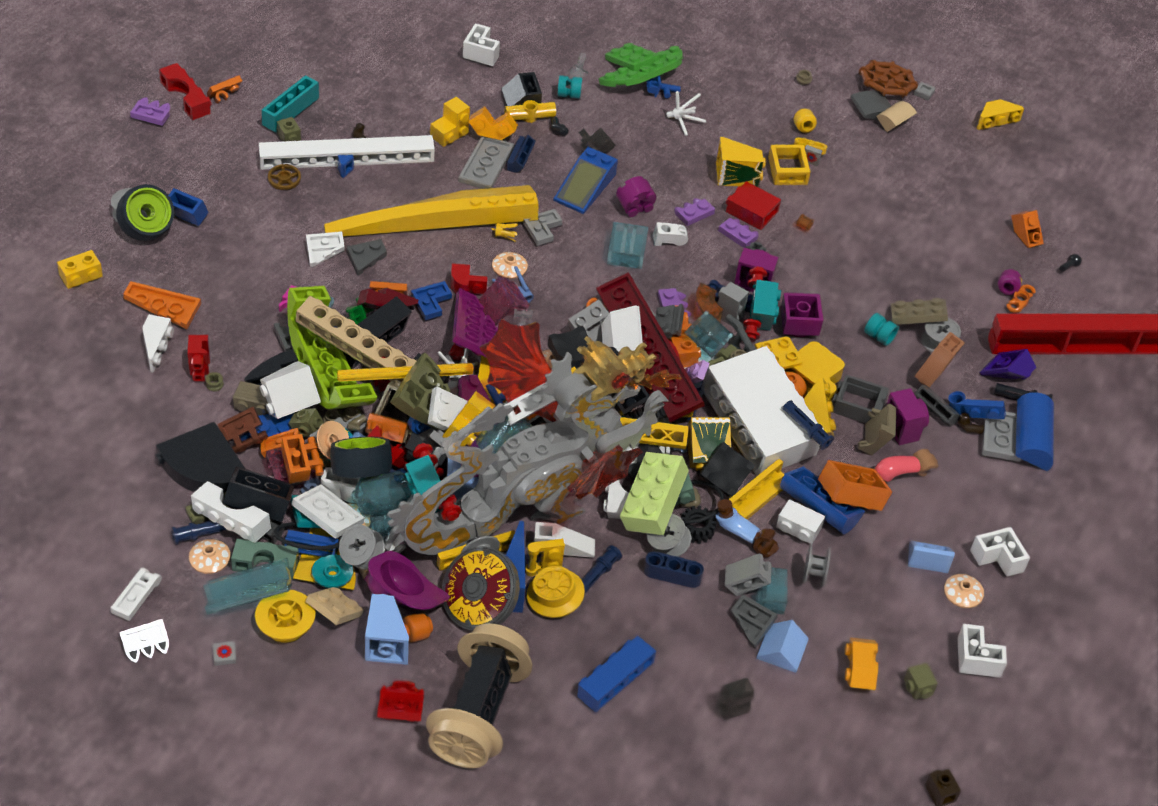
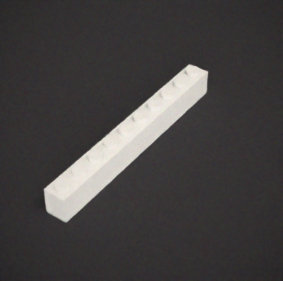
M432 135L259 143L261 170L271 169L280 164H289L296 168L338 166V155H353L354 165L434 162L435 150Z

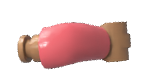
M921 449L915 452L913 456H891L884 458L875 466V470L884 481L890 482L896 476L907 473H918L920 476L925 477L927 470L936 469L939 466L936 457L928 449Z

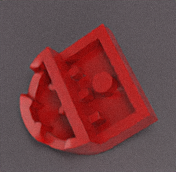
M404 680L393 681L392 686L389 687L384 685L380 690L377 718L421 722L424 702L423 689L419 690L415 687V683Z

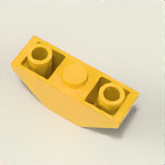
M1001 99L986 102L980 115L977 129L981 130L1021 121L1024 107Z
M819 378L805 396L804 401L808 409L813 412L818 424L822 425L824 431L829 436L832 435L834 437L833 431L836 430L835 420L831 419L833 404L828 398V394H831L830 385L825 382L824 378Z

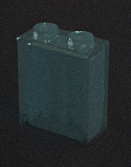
M613 222L607 264L642 269L648 227Z
M707 310L685 331V334L711 358L734 336Z

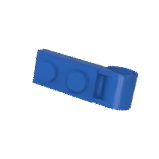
M960 391L952 392L948 397L949 405L959 414L967 413L969 418L1005 419L1004 401L966 399L965 394Z

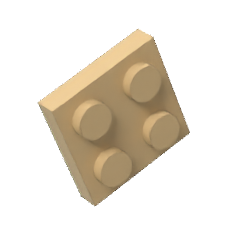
M335 587L309 594L305 601L335 625L359 618L364 612V609L356 601L349 599L340 589Z

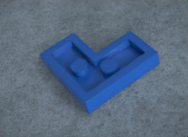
M443 281L411 290V297L419 300L416 306L424 320L442 316V309L438 302L451 299L452 292L446 282Z

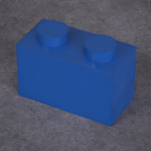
M175 188L168 195L174 206V216L199 226L209 213L201 199Z

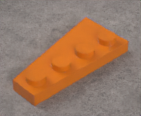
M130 281L123 293L125 300L160 317L170 318L172 323L188 329L201 305L200 298Z

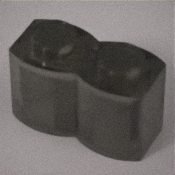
M748 678L731 682L721 687L716 709L724 721L750 712L751 701L754 699V689Z

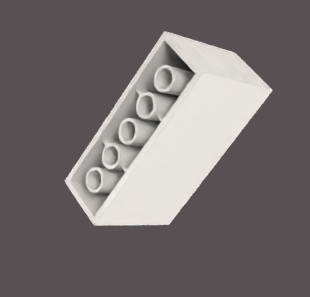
M767 346L708 367L701 390L719 418H730L731 437L743 456L755 464L752 470L756 476L778 459L783 461L782 468L817 455L820 445L814 439L808 437V432L783 410V406L789 400H792L815 424L818 422L813 412L806 406L803 397L796 391L793 382L786 376L784 368L777 362L774 353Z

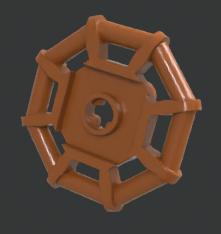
M870 60L869 64L859 69L864 85L882 93L883 96L899 95L906 97L908 93L916 90L918 87V82L915 81L913 72L910 69L907 70L895 64L894 61L880 62Z

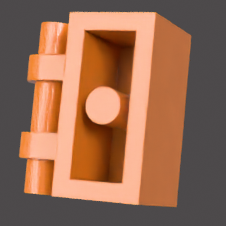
M302 434L282 437L281 451L289 484L308 481L311 469L315 470L316 476L324 474V463L320 459V449L315 437H309L307 439L308 444H304ZM307 453L311 454L312 460H308Z

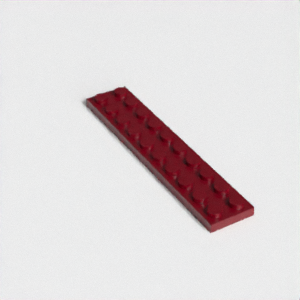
M628 272L596 287L597 293L609 313L635 305L639 306L642 340L647 345L644 350L648 355L655 354L657 357L653 359L654 365L650 369L646 368L644 377L653 392L660 390L669 402H663L665 404L663 407L669 422L705 406L704 401L630 273Z

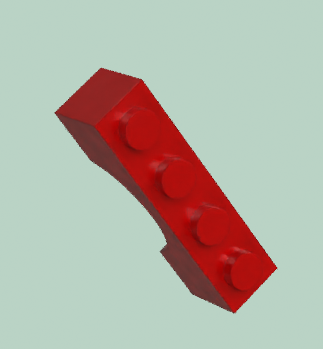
M175 63L159 69L160 82L168 92L177 91L186 94L183 98L184 111L192 120L211 114L210 106H212L210 98L204 95L202 89L195 84L192 77L190 78L184 68Z

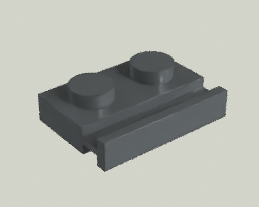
M679 304L676 307L675 305L658 307L656 310L655 318L667 338L673 337L675 334L681 336L685 309L683 304Z

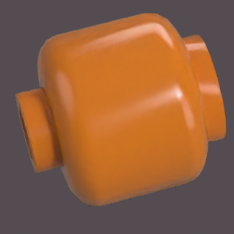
M424 613L408 615L403 619L409 636V642L411 643L428 639L433 631L432 620Z

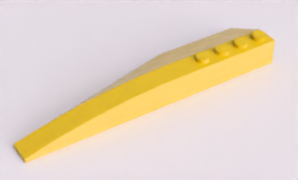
M530 185L462 190L343 218L324 224L325 233L342 232L343 236L522 222L524 219L529 218V221L538 220L539 203L536 192Z

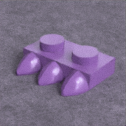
M145 97L136 103L130 115L131 118L163 126L170 116V105L166 103L159 107L158 100L148 105V98Z
M695 198L693 199V204L684 203V208L675 207L674 212L686 226H689L713 215L715 208L706 199Z
M729 218L718 229L720 233L743 248L755 242L759 235L758 231L751 232L748 225H741L739 219Z
M676 288L658 290L661 307L683 304L686 309L689 306L688 303L682 301L686 298V295L677 291ZM684 309V312H687L688 317H690L692 313Z

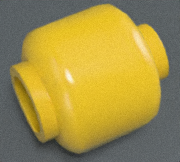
M800 109L794 115V124L802 133L813 131L817 125V119L809 109Z

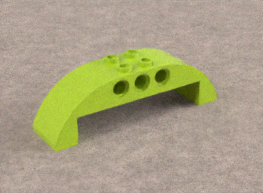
M326 287L289 288L287 313L292 347L298 361L310 367L321 400L319 404L326 409L373 404L377 400V395L371 383L357 384V381H338L337 371L350 369L342 350L296 322V311L309 296L319 299L326 306H329L331 298Z

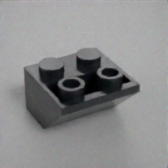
M535 72L519 73L501 88L506 106L523 105L528 100H533L537 103L542 101V92Z

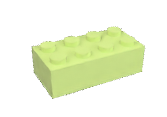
M652 452L645 453L620 514V518L627 531L664 535L689 471L683 456Z

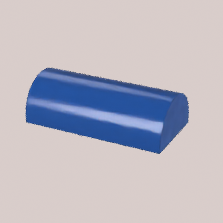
M1027 393L1017 399L1016 457L1045 471H1049L1054 462V402L1045 394Z
M804 466L785 473L781 480L780 488L805 507L824 515V521L842 534L851 531L865 512L859 506L852 507L848 504H836L833 502L828 492L823 489L818 476Z

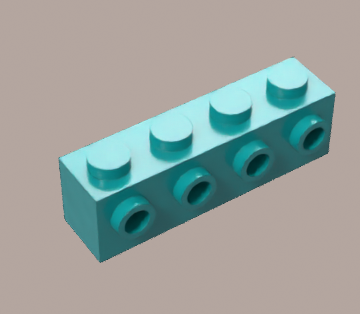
M306 75L261 110L262 125L277 132V121L296 117L319 98V82Z

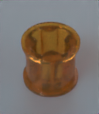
M802 214L798 218L796 226H800L808 232L814 224V219H810L805 214Z

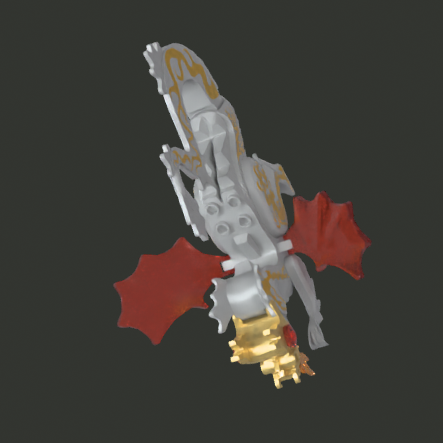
M500 319L498 330L488 343L480 346V351L487 357L490 365L487 382L499 389L508 403L547 382L546 386L542 387L541 390L548 395H552L556 401L533 414L542 416L552 421V423L538 424L513 435L498 449L496 454L492 453L494 447L491 444L482 450L478 447L460 446L461 442L472 432L490 431L493 429L494 424L504 422L505 416L513 410L516 415L521 412L518 406L513 408L511 405L504 406L502 403H499L494 409L487 407L458 432L454 431L450 437L439 440V443L442 445L438 450L441 455L446 454L449 459L462 464V466L422 495L416 493L411 502H400L398 509L388 512L387 515L392 518L388 521V525L390 527L395 526L392 530L393 533H401L403 539L414 551L427 555H437L439 552L466 545L469 540L490 536L491 533L493 534L495 531H498L501 524H505L515 509L521 505L534 504L539 510L531 516V521L544 519L551 520L556 524H562L585 513L584 508L575 506L573 503L577 499L581 500L588 494H593L595 498H598L608 485L627 477L629 465L637 456L643 453L639 447L635 449L634 447L639 443L644 433L647 436L651 434V425L658 422L655 413L665 405L663 402L669 401L660 390L654 391L645 403L642 416L625 426H622L621 416L614 408L616 403L619 401L623 404L626 398L637 395L641 389L639 385L646 386L649 389H652V384L658 387H669L666 381L672 379L680 380L682 377L679 374H669L667 370L657 372L651 376L649 374L645 375L646 368L650 369L654 365L653 359L657 357L655 354L648 355L644 348L647 345L644 342L639 344L634 351H631L627 346L623 347L618 353L619 356H617L610 347L600 341H593L589 336L585 337L588 347L579 346L577 348V351L583 355L585 361L573 374L571 372L572 355L569 352L565 354L564 359L561 361L552 359V368H550L541 350L540 325L538 322L517 326L510 324L505 319ZM628 445H629V446L631 447V449H632V450L624 451V450L628 447ZM476 474H479L478 484L462 497L461 505H459L462 512L456 520H443L441 516L443 511L435 513L438 506ZM577 491L575 496L565 498L569 493Z

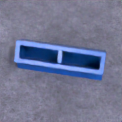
M288 530L285 537L288 541L309 546H328L339 542L338 538L335 539ZM339 547L329 550L333 552L299 548V553L321 557L326 555L335 556Z

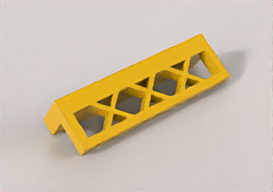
M624 417L620 418L622 426H625L637 420ZM657 422L651 425V434L647 436L644 433L639 443L686 449L689 426Z
M781 459L776 460L728 499L732 502V507L747 520L783 491L780 488V483L784 476V473L781 472L783 461Z

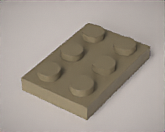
M934 298L927 301L917 299L913 302L897 301L891 303L892 322L896 325L948 321L946 299Z

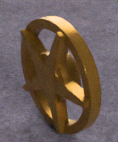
M280 164L270 169L268 181L276 189L288 190L296 188L300 183L301 173L295 166ZM285 168L291 169L296 173H290L289 171L285 170ZM282 169V171H279L277 175L272 174L274 171ZM298 176V179L293 183L291 179ZM271 178L277 179L279 182L276 184Z

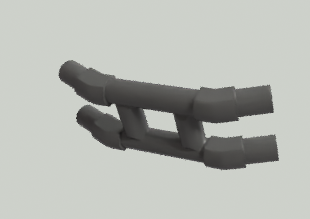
M728 314L725 320L731 324L737 335L735 336L725 327H722L719 333L725 337L729 344H732L737 349L742 350L740 344L743 341L745 345L743 350L746 353L756 350V347L753 346L745 332L743 324L731 314Z

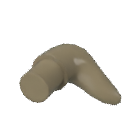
M362 414L358 418H354L349 422L348 430L351 432L359 431L361 424L367 421L366 417Z
M693 488L696 500L686 504H679L680 507L691 508L695 506L697 508L700 505L701 497L697 488Z

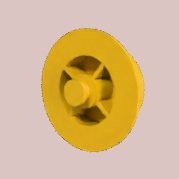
M549 566L540 570L527 589L529 606L537 614L548 618L563 617L572 613L580 606L585 595L584 584L580 577L562 566Z
M290 589L277 590L266 595L258 603L255 611V620L258 628L273 640L292 642L299 639L312 627L315 620V609L305 602L307 599L305 594Z

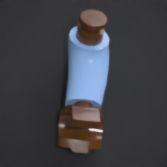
M723 499L718 502L719 512L716 514V520L721 527L751 544L754 543V550L757 554H762L763 557L769 558L779 549L778 542L772 539L776 534L775 530L763 529L760 533V528L740 515L732 507L730 500Z

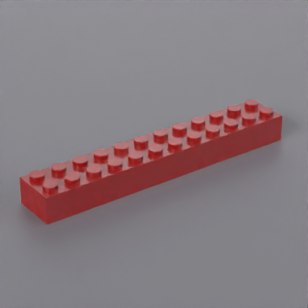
M1002 313L995 315L993 327H991L987 338L992 354L1028 349L1030 354H1158V314Z

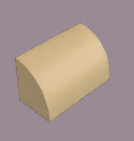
M900 101L876 117L885 131L888 132L917 112L909 103Z

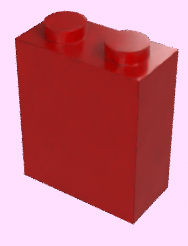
M746 181L742 186H738L733 195L727 198L726 212L762 230L779 212L781 199Z

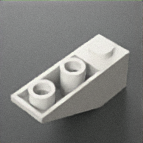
M149 314L142 328L150 371L154 372L156 366L160 365L161 355L167 349L169 338L173 336L174 327L171 325L170 318Z
M536 522L534 542L563 539L565 544L564 555L594 558L595 539L556 523Z

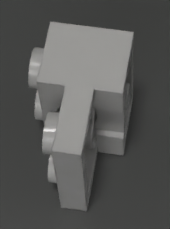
M597 300L569 318L567 326L571 331L579 326H583L587 335L593 341L602 342L601 324L609 313L601 301Z

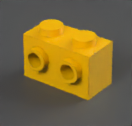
M92 250L57 262L59 276L68 289L103 277L101 263Z

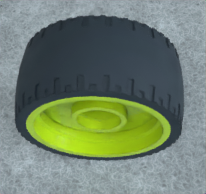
M150 184L138 185L128 190L121 197L116 208V219L122 231L127 236L140 241L153 240L163 235L171 226L175 214L172 200L163 189ZM141 210L146 212L147 218L141 214Z
M353 437L338 440L331 444L332 472L338 477H373L386 474L392 469L390 441L386 438Z

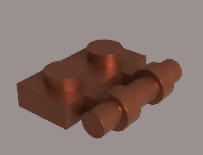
M251 407L217 424L228 442L234 440L236 445L232 446V449L235 453H242L246 451L247 447L254 444L258 445L262 443V440L268 438L265 430L260 433L256 430V428L263 424L255 407ZM250 432L252 437L242 441L240 436Z

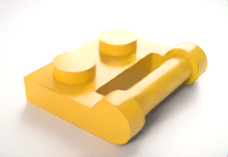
M556 539L530 543L527 549L529 559L525 569L526 575L533 577L546 567L562 566L565 548L564 540ZM539 552H542L541 562H537Z

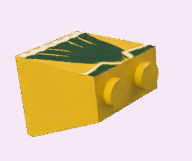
M720 137L716 158L718 185L742 186L747 181L758 187L759 181L763 180L762 168H765L766 158H763L762 150Z
M691 417L687 424L689 426L687 446L690 468L702 470L721 442L731 447L730 418Z

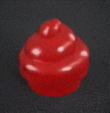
M454 343L448 354L452 356L453 360H462L465 347H458Z

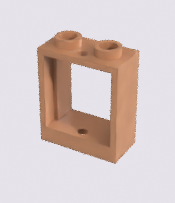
M949 332L938 344L915 377L921 384L930 388L965 342L952 332Z

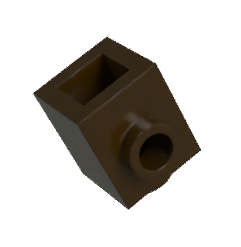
M938 769L929 774L925 787L935 805L945 806L957 802L961 789L950 769L942 771Z

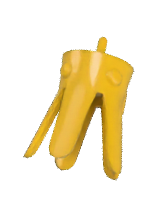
M497 223L496 229L491 228V230H496L495 237H505L516 242V240L509 237L517 236V232L505 228H514L518 224Z

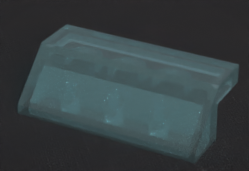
M288 558L208 580L203 585L208 599V603L205 606L207 615L288 592L292 587Z

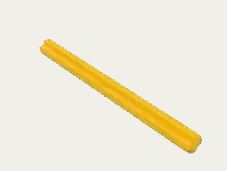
M472 363L437 365L441 370L439 376L471 375L474 371ZM413 366L338 370L337 379L339 382L405 378Z

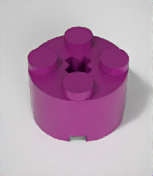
M642 176L630 178L625 181V186L622 188L620 186L617 189L616 196L629 217H635L643 211L647 213L653 210V204L657 196L646 178L643 179Z

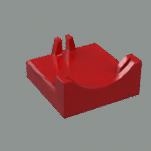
M376 425L367 437H381L382 429ZM398 443L394 447L391 445L392 464L404 469L405 462L410 463L404 457L406 448H400L402 443Z

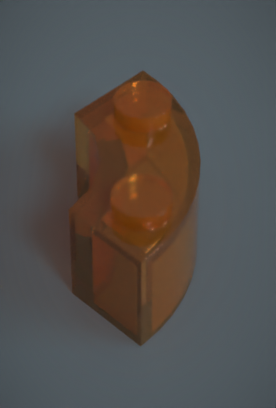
M700 283L696 291L693 313L699 326L709 334H712L721 323L723 308L715 301L717 290Z

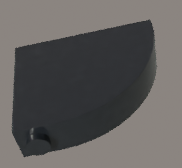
M215 422L157 444V453L154 454L157 464L162 465L167 474L177 484L192 492L198 490L208 481L223 489V493H225L236 466L245 469Z

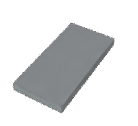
M481 136L459 175L458 182L481 189L493 188L514 149V144Z

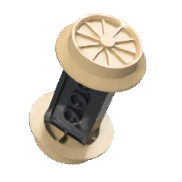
M481 624L474 628L472 633L466 634L460 639L457 647L458 653L470 669L465 673L464 684L457 693L456 704L451 709L446 708L433 711L426 720V728L430 734L428 743L432 751L443 760L459 767H482L489 758L501 752L503 740L500 733L493 727L495 718L509 682L522 681L532 671V661L529 657L530 650L526 640L514 630L498 624Z

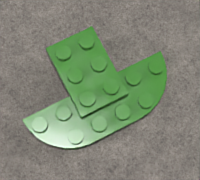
M626 43L623 47L614 48L611 52L605 54L607 61L622 67L615 72L606 73L605 76L600 77L599 84L616 87V85L630 86L645 82L682 64L683 52L679 46H672L666 51L654 53L651 50L633 45V43Z

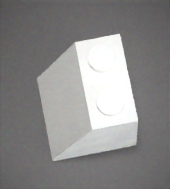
M299 361L260 379L262 384L260 391L263 397L266 396L268 402L266 409L269 415L277 419L321 403L309 365Z

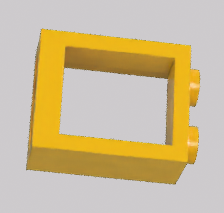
M771 145L768 159L774 185H808L810 168L804 145ZM778 159H799L801 168H780Z

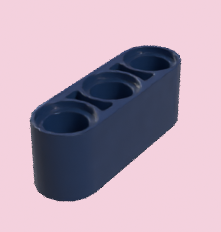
M650 552L646 555L644 574L649 578L689 588H697L702 582L704 567L697 561L660 552Z

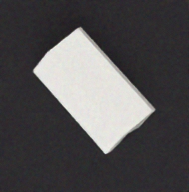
M635 305L611 311L601 324L603 344L608 347H615L619 352L626 346L631 351H634L639 344L643 343L639 306Z

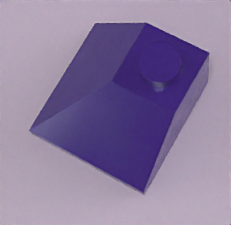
M1028 349L1001 352L980 371V374L982 376L1008 379H1026L1031 376L1036 365Z

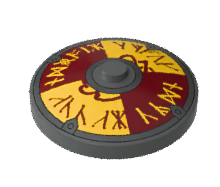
M486 546L473 547L459 554L448 567L443 579L442 590L450 596L449 600L443 603L445 610L457 625L468 630H474V628L481 624L501 625L513 612L519 597L520 581L514 563L503 552Z

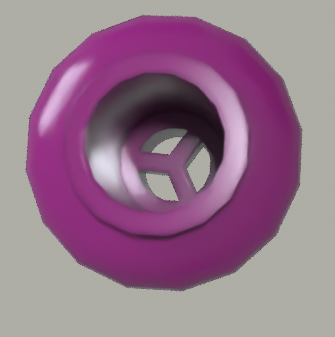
M1008 269L999 276L998 288L1003 294L1014 295L1015 291L1018 292L1021 288L1022 277L1018 271Z

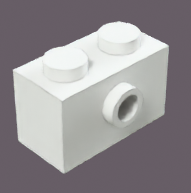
M789 499L779 514L776 528L812 544L822 529L825 516Z

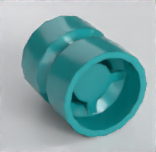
M559 75L557 97L566 98L569 95L571 98L580 99L582 77L570 79L568 76Z
M875 313L867 322L864 332L873 338L877 337V341L888 346L896 337L899 326L892 321L886 322L887 320L884 316Z

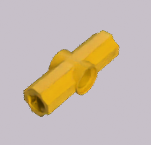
M528 100L523 105L505 106L504 114L509 111L514 120H524L525 122L533 123L537 118L555 117L556 105L555 102L537 103L533 100Z

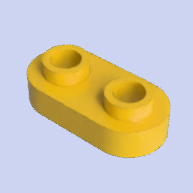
M795 138L793 145H804V148L806 145L822 150L821 156L826 154L827 145L805 138Z

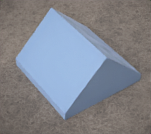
M910 540L908 567L948 573L955 552L950 547Z
M793 620L774 623L765 635L756 659L796 673L809 638Z

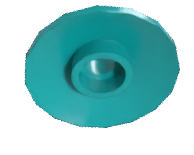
M337 554L335 556L326 555L320 557L312 567V577L315 582L327 588L344 586L353 576V566L345 563L341 556ZM334 571L337 574L329 575V572Z

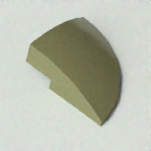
M425 352L408 372L390 403L410 417L439 429L428 424L432 389L436 386L450 392L448 384H444L439 376L441 371Z

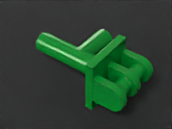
M357 305L347 307L345 311L349 314L348 319L353 320L357 325L367 318L366 314L375 309Z

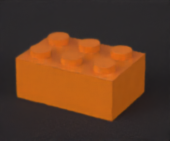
M828 460L818 477L823 489L828 492L831 500L836 504L843 503L852 507L859 506L868 510L882 511L892 494V490L875 469Z

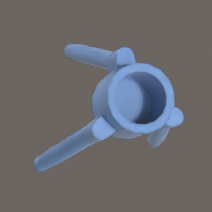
M517 266L514 269L522 286L516 289V295L496 279H492V282L511 296L516 303L520 301L522 305H525L534 298Z

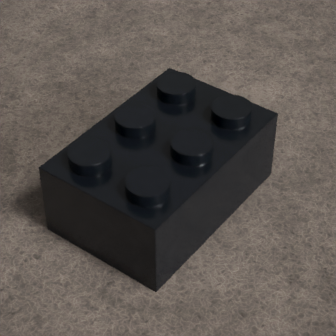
M236 466L223 504L232 509H246L255 506L268 513L270 521L283 522L295 485Z

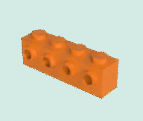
M684 312L681 336L675 334L673 337L667 338L678 350L684 368L698 363L699 358H701V349L697 347L696 335H693L692 324L688 323L687 312Z

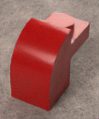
M452 263L451 289L455 294L459 288L473 294L487 293V276L470 275V265Z

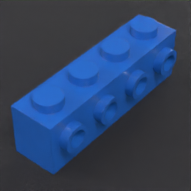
M638 635L632 641L628 640L620 651L612 653L607 662L603 665H598L588 678L584 677L579 682L577 697L596 713L654 663L656 650Z

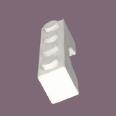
M639 444L634 449H631L628 445L618 456L614 452L609 454L612 455L611 462L608 461L607 473H610V481L606 480L605 492H608V499L604 500V511H607L608 518L621 519L620 514L629 492L625 491L620 485V476L628 466L637 463Z
M208 481L191 495L192 508L197 514L206 516L212 522H217L227 530L239 534L243 539L256 543L271 529L268 513L255 506L239 510L226 507L223 504V489Z

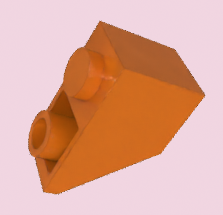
M1037 210L1011 215L1014 232L1027 248L1044 244Z

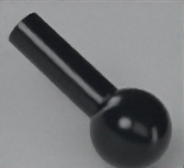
M1078 254L1070 255L1068 261L1062 264L1059 270L1064 272L1072 266H1080L1082 263L1081 257Z

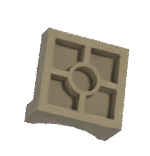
M891 404L886 405L882 410L872 408V412H868L871 419L866 422L865 441L858 442V449L872 456L895 437L896 407Z

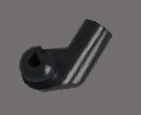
M552 117L550 120L551 131L554 134L566 136L569 129L565 125L560 124L557 117Z

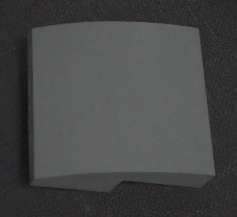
M862 91L850 96L864 118L877 120L876 116L891 107L886 97L878 91Z

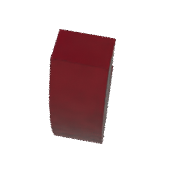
M368 288L360 291L357 305L378 310L396 296L406 306L417 304L419 300L390 288L378 291Z

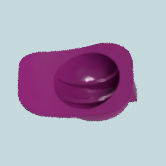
M386 551L371 558L368 562L369 572L364 580L367 582L372 594L394 596L396 604L407 605L421 610L434 608L450 598L448 593L431 583L408 558L400 553Z

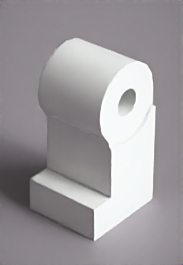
M657 222L653 232L654 246H662V243H672L677 246L685 245L688 242L686 227L678 224Z

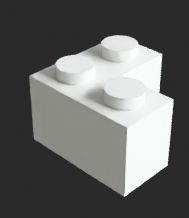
M475 23L463 42V58L494 66L499 58L500 41L490 39V27Z
M1011 527L976 536L970 550L979 566L997 561L1006 577L1024 572L1030 559Z
M963 624L957 638L959 673L1001 678L1007 665L1006 646L985 644L984 626Z

